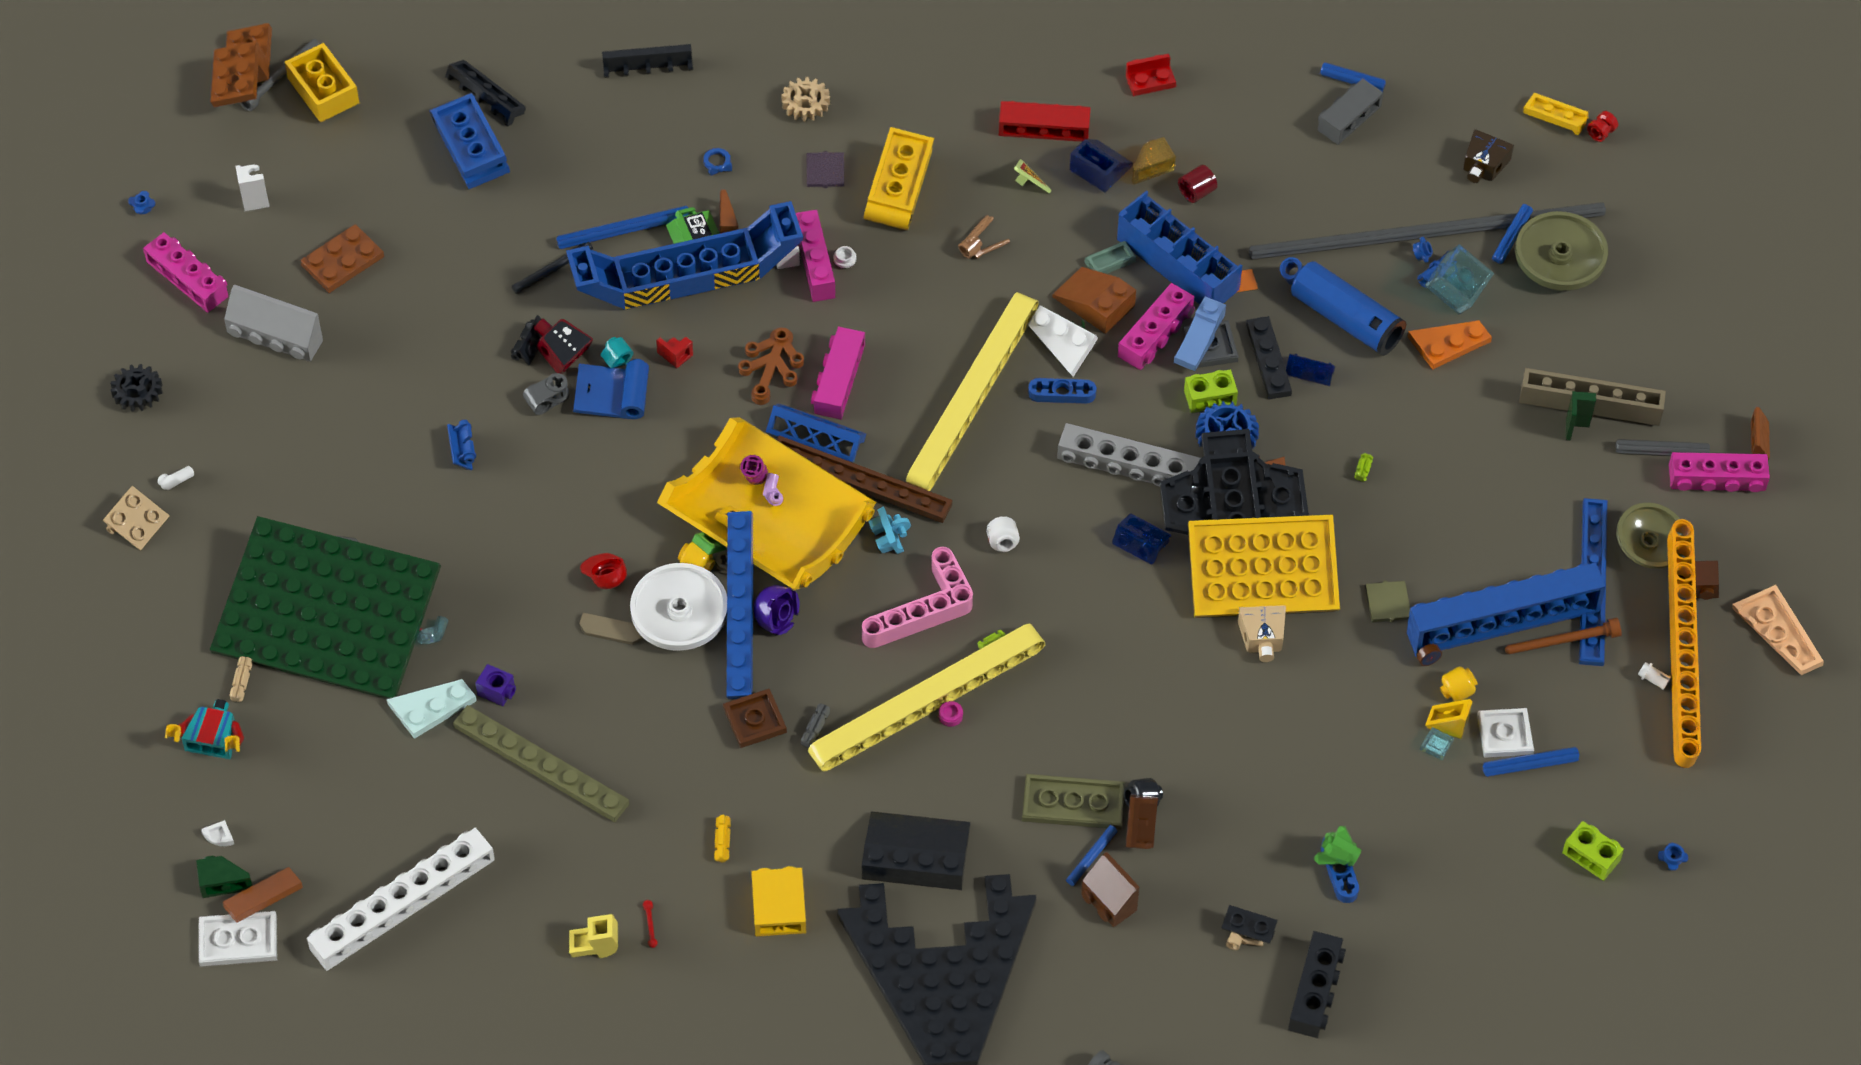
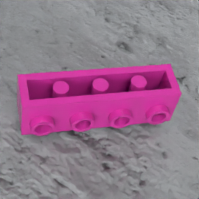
M163 232L143 248L146 262L207 313L229 297L228 285L225 279L220 275H215L206 263L198 261L192 251H186L181 247L176 238H171Z
M1171 283L1119 342L1118 357L1139 370L1146 363L1150 364L1158 349H1163L1171 334H1176L1184 319L1190 318L1195 310L1193 306L1194 296Z
M1672 452L1669 462L1671 489L1682 491L1727 490L1729 492L1766 491L1770 479L1767 454Z

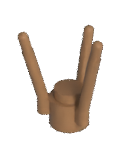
M986 215L967 238L958 245L960 252L966 258L970 259L974 256L978 259L983 254L1010 243V239H1006L980 250L982 242L978 236L994 220L992 216Z

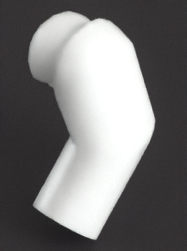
M187 466L171 475L162 474L158 478V484L161 485L162 489L170 490L193 477L194 471L190 466Z

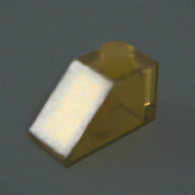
M1164 137L1156 140L1153 139L1143 144L1133 167L1132 182L1134 185L1175 170L1176 156Z

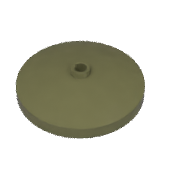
M1556 211L1535 216L1521 228L1516 241L1515 255L1521 270L1537 284L1554 290H1576L1593 283L1602 274L1608 258V245L1600 229L1588 219L1577 214Z

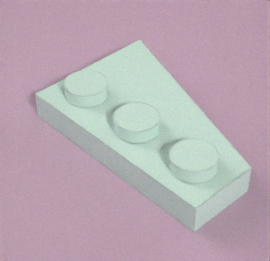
M463 679L387 699L389 707L414 739L460 712L467 705L477 701L475 694Z

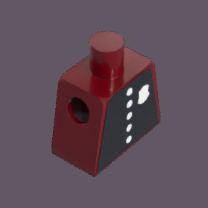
M543 318L534 327L542 335L537 349L555 372L563 374L583 355L593 341L592 337L565 319H560L552 326Z

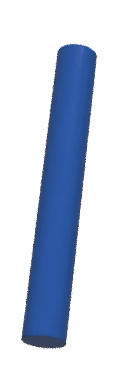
M1110 825L1068 876L1066 882L1069 885L1074 886L1114 837L1117 833L1115 827Z

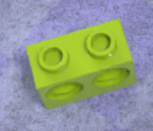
M1231 369L1185 377L1184 392L1191 413L1204 411L1206 407L1212 408L1214 403L1221 406L1222 401L1226 405H1230L1232 401L1234 406L1237 404L1238 390Z
M1582 821L1565 841L1562 853L1604 881L1621 861L1624 848L1616 840L1609 839L1600 833L1595 826L1588 825ZM1583 840L1588 842L1589 844H1583L1580 841ZM1601 855H1607L1609 858H1604Z

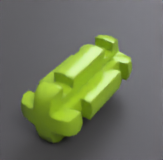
M1361 454L1354 476L1356 480L1362 482L1367 480L1366 477L1373 462L1372 455Z
M998 630V634L993 633L985 637L983 642L981 640L978 641L979 650L1006 634L1002 630Z

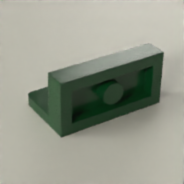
M1572 391L1566 416V440L1571 441L1574 426L1590 427L1596 404V393Z

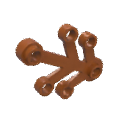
M786 328L773 330L770 338L760 343H747L745 353L750 358L757 357L759 352L772 348V351L751 362L749 360H742L738 364V370L742 376H748L752 371L766 366L760 383L753 387L751 392L752 401L757 405H765L770 401V389L768 387L775 368L783 377V383L786 386L792 387L797 384V374L789 370L780 355L782 350H784L790 358V365L793 368H801L804 365V356L796 352L792 346L793 334ZM788 377L794 378L793 380H787Z

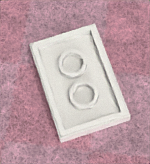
M276 911L257 912L238 923L230 915L199 917L200 967L277 961Z

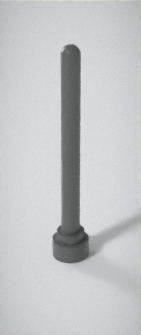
M312 39L293 57L318 46V40ZM285 64L271 75L269 80L257 88L256 99L240 102L247 111H253L259 105L260 97L287 74Z

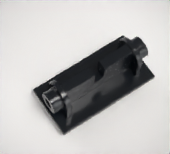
M536 315L534 320L531 319L526 322L520 335L522 340H517L514 348L511 350L512 359L517 361L524 359L528 366H530L538 351L537 345L542 338V335L534 329L541 320L539 315Z
M1229 905L1221 929L1270 944L1271 940H1273L1278 920Z

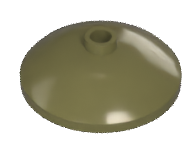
M1646 502L1633 505L1623 513L1618 521L1616 531L1618 543L1623 552L1635 563L1652 569L1668 567V534L1674 522L1680 518L1669 508L1660 504Z

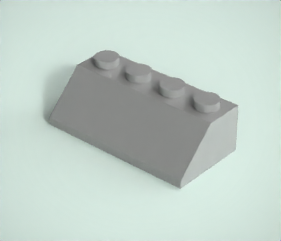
M233 285L224 318L227 333L236 338L241 337L250 340L256 345L261 344L270 347L276 352L290 354L296 359H304L311 362L323 342L318 313Z

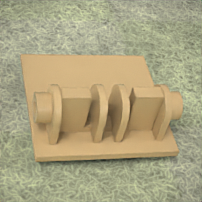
M131 486L103 521L108 525L106 530L109 533L114 534L118 532L141 551L170 515L135 487Z

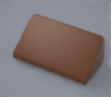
M1756 407L1751 418V454H1767L1769 460V421L1760 407Z

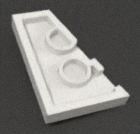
M1041 305L1028 323L1029 327L1073 377L1098 339L1093 333Z

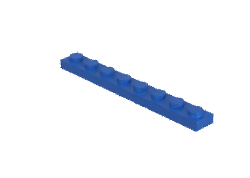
M752 511L728 512L727 698L739 699L753 694Z

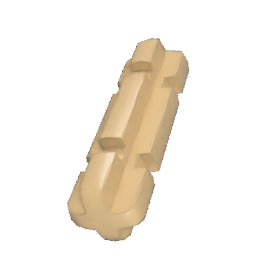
M242 656L238 660L237 666L239 667L236 668L232 683L233 687L229 695L230 699L234 702H242L244 699V691L250 676L249 671L253 664L250 657Z

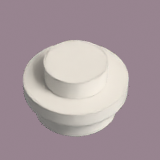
M841 246L834 253V263L841 268H849L856 262V253L848 246Z

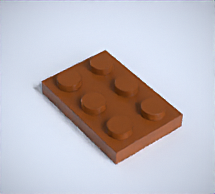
M354 224L300 261L301 266L328 293H331L382 259L384 253Z

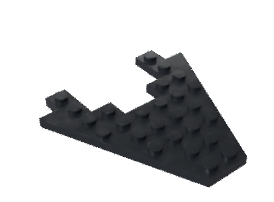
M1010 874L985 876L989 921L964 922L966 945L916 949L914 926L888 928L884 883L859 885L860 907L837 909L838 919L924 1065H978L1036 904V895L1012 896Z

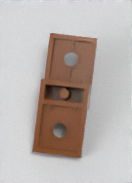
M269 23L227 31L226 47L214 49L211 104L213 107L254 100L257 96V82L269 80L272 27Z

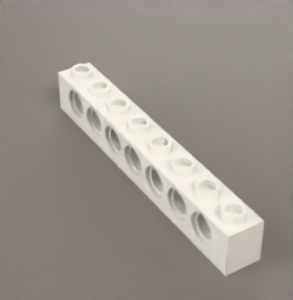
M476 827L471 831L463 832L457 840L449 845L442 846L437 853L428 859H422L410 871L399 874L387 886L379 887L373 895L365 900L358 901L352 909L344 914L335 916L323 928L315 929L307 937L310 951L324 969L328 971L495 861L493 848ZM461 854H467L466 857H458ZM439 868H447L444 871H437ZM420 881L426 882L423 885H417V883ZM399 895H405L402 899H396ZM377 909H384V911L380 913L374 912ZM356 923H363V924H362L361 926H359V927H354V926H353V925L356 924ZM335 937H342L340 940L332 941Z

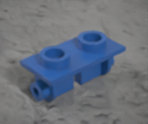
M461 420L457 426L448 424L453 464L472 470V463L476 458L473 441L469 440L472 438L471 424L468 420Z

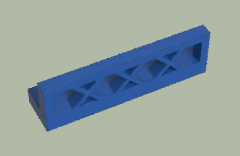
M783 404L773 405L766 428L767 433L775 436L780 435L850 462L855 461L859 444L864 443L866 433ZM777 416L785 419L789 427L784 431L773 429ZM800 425L806 426L810 436L804 439L799 438L794 428ZM824 432L829 435L832 443L822 446L819 444L816 436ZM847 440L853 443L850 455L841 452L838 446L839 442Z

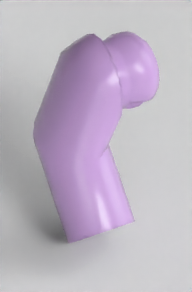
M768 473L763 496L769 504L778 506L783 502V495L776 488L779 476Z

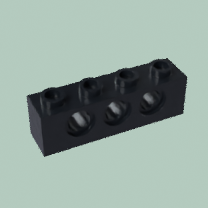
M1313 931L1288 1031L1318 1038L1320 1029H1326L1329 1015L1324 1014L1325 1009L1332 1006L1335 993L1330 992L1331 986H1337L1340 971L1336 970L1338 963L1343 964L1346 949L1342 948L1343 938ZM1319 961H1326L1329 964L1322 965L1319 963ZM1313 983H1320L1323 987H1316ZM1308 1005H1314V1006H1316L1318 1009H1314V1010H1313V1009L1308 1008L1307 1006H1308Z

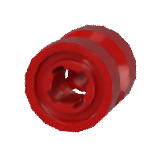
M1603 111L1597 116L1596 120L1587 125V132L1592 139L1602 142L1608 137L1609 133L1618 128V121L1612 113Z

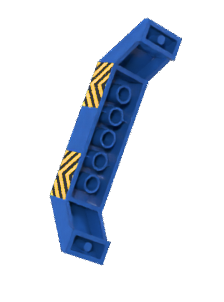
M792 201L769 206V210L749 227L616 257L590 250L589 246L566 250V254L578 291L626 310L760 280L803 241V234Z

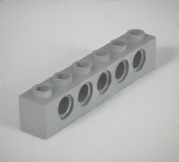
M1068 423L1065 424L1060 438L1057 459L1067 463L1084 465L1090 469L1107 471L1113 475L1130 477L1133 480L1153 483L1159 487L1160 482L1187 470H1194L1201 459L1200 457Z

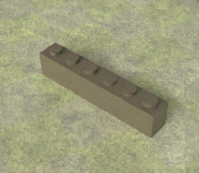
M1525 368L1519 403L1568 411L1572 391L1596 393L1593 415L1660 425L1666 394L1664 390Z

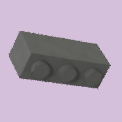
M1362 78L1357 84H1352L1347 93L1342 97L1339 96L1329 109H1324L1318 117V131L1339 145L1381 107L1383 92Z

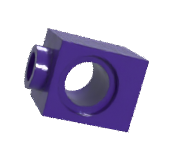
M489 664L486 665L475 683L478 696L501 706H504L506 701L511 699L516 691L513 675Z

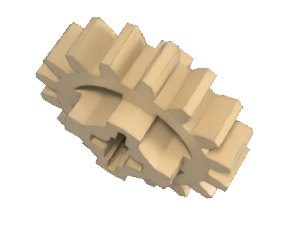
M806 77L805 81L797 78L796 84L790 81L789 87H784V94H782L783 110H787L788 116L794 114V120L802 117L803 122H806L807 118L810 117L814 121L816 115L822 117L823 111H828V105H830L829 89H825L824 83L818 85V79L810 82L809 77Z

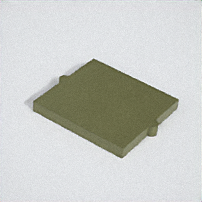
M1384 580L1383 583L1365 585L1372 622L1389 621L1393 623L1394 620L1409 619L1410 604L1405 581L1387 582Z

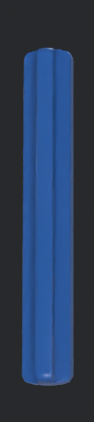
M1576 747L1488 761L1483 763V772L1488 777L1577 762L1579 760V752Z

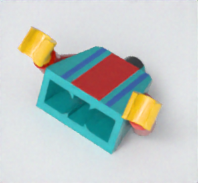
M216 699L213 708H198L195 714L189 716L179 725H167L165 738L174 737L175 742H179L182 737L183 746L187 752L224 759H231L232 749L240 752V745L244 741L240 724L235 721L233 713L227 711L229 703L222 699Z

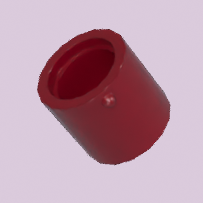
M1203 164L1178 179V186L1182 195L1191 203H1196L1215 191L1218 185L1213 172Z

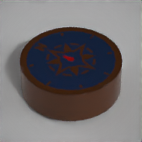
M1429 644L1421 648L1416 657L1422 666H1429L1441 658L1442 651L1437 644Z

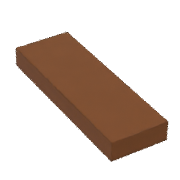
M288 867L223 901V906L234 921L238 923L302 889V882Z

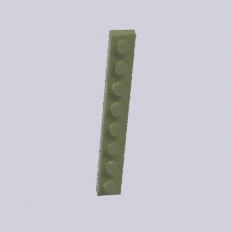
M469 705L453 722L455 729L613 822H616L629 806V799Z

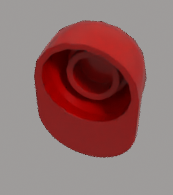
M611 553L592 556L580 566L583 574L591 577L597 587L605 590L619 586L627 576L624 560Z

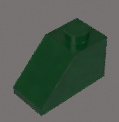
M206 856L203 859L196 860L202 898L242 892L253 886L250 874L223 856Z

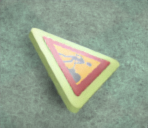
M1020 159L1014 169L1020 175L1015 181L1023 186L1029 179L1046 192L1050 193L1052 191L1023 160Z

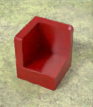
M675 337L671 338L668 342H665L662 338L656 340L657 353L676 369L693 356V343L687 337L681 341H678Z

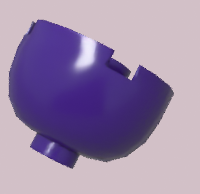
M773 585L764 588L754 601L753 612L756 622L762 629L782 635L793 627L794 622L790 621L794 615H798L800 605L797 592L785 586Z

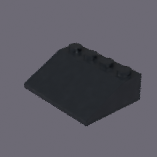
M871 811L862 859V880L962 890L970 822Z

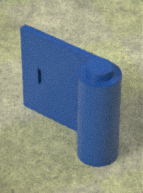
M641 359L629 361L625 369L579 364L573 412L625 419L642 418L645 412L649 365Z

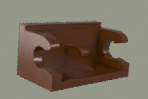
M1130 795L1126 847L1153 848L1158 797Z

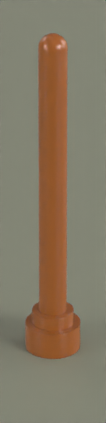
M1618 618L1607 619V622H1604L1602 626L1510 644L1505 647V652L1507 654H1514L1602 635L1610 636L1611 638L1621 637V626Z

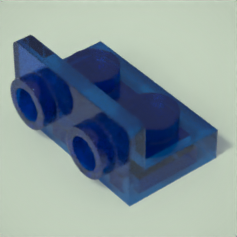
M1130 513L1118 524L1112 544L1152 565L1156 561L1158 552L1169 543L1172 535Z

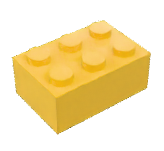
M324 43L285 61L288 80L320 123L359 104L357 86Z

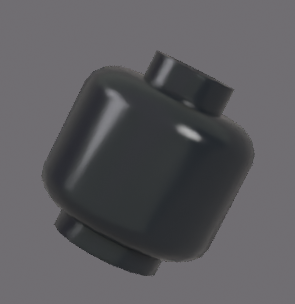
M1153 778L1131 780L1125 788L1124 799L1129 806L1130 795L1158 797V807L1160 800L1163 798V790Z

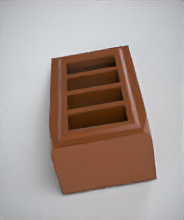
M726 190L720 191V234L739 230Z

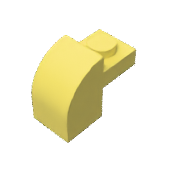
M613 914L589 917L588 928L569 930V953L572 958L597 954L599 958H604L614 954L618 949V922Z

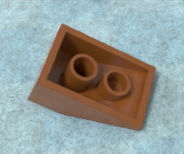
M1081 267L1052 294V297L1106 334L1135 307L1136 289L1119 277Z

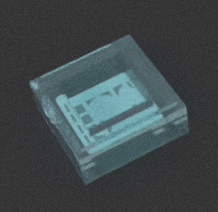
M1432 727L1423 741L1420 750L1443 760L1453 744L1454 738Z

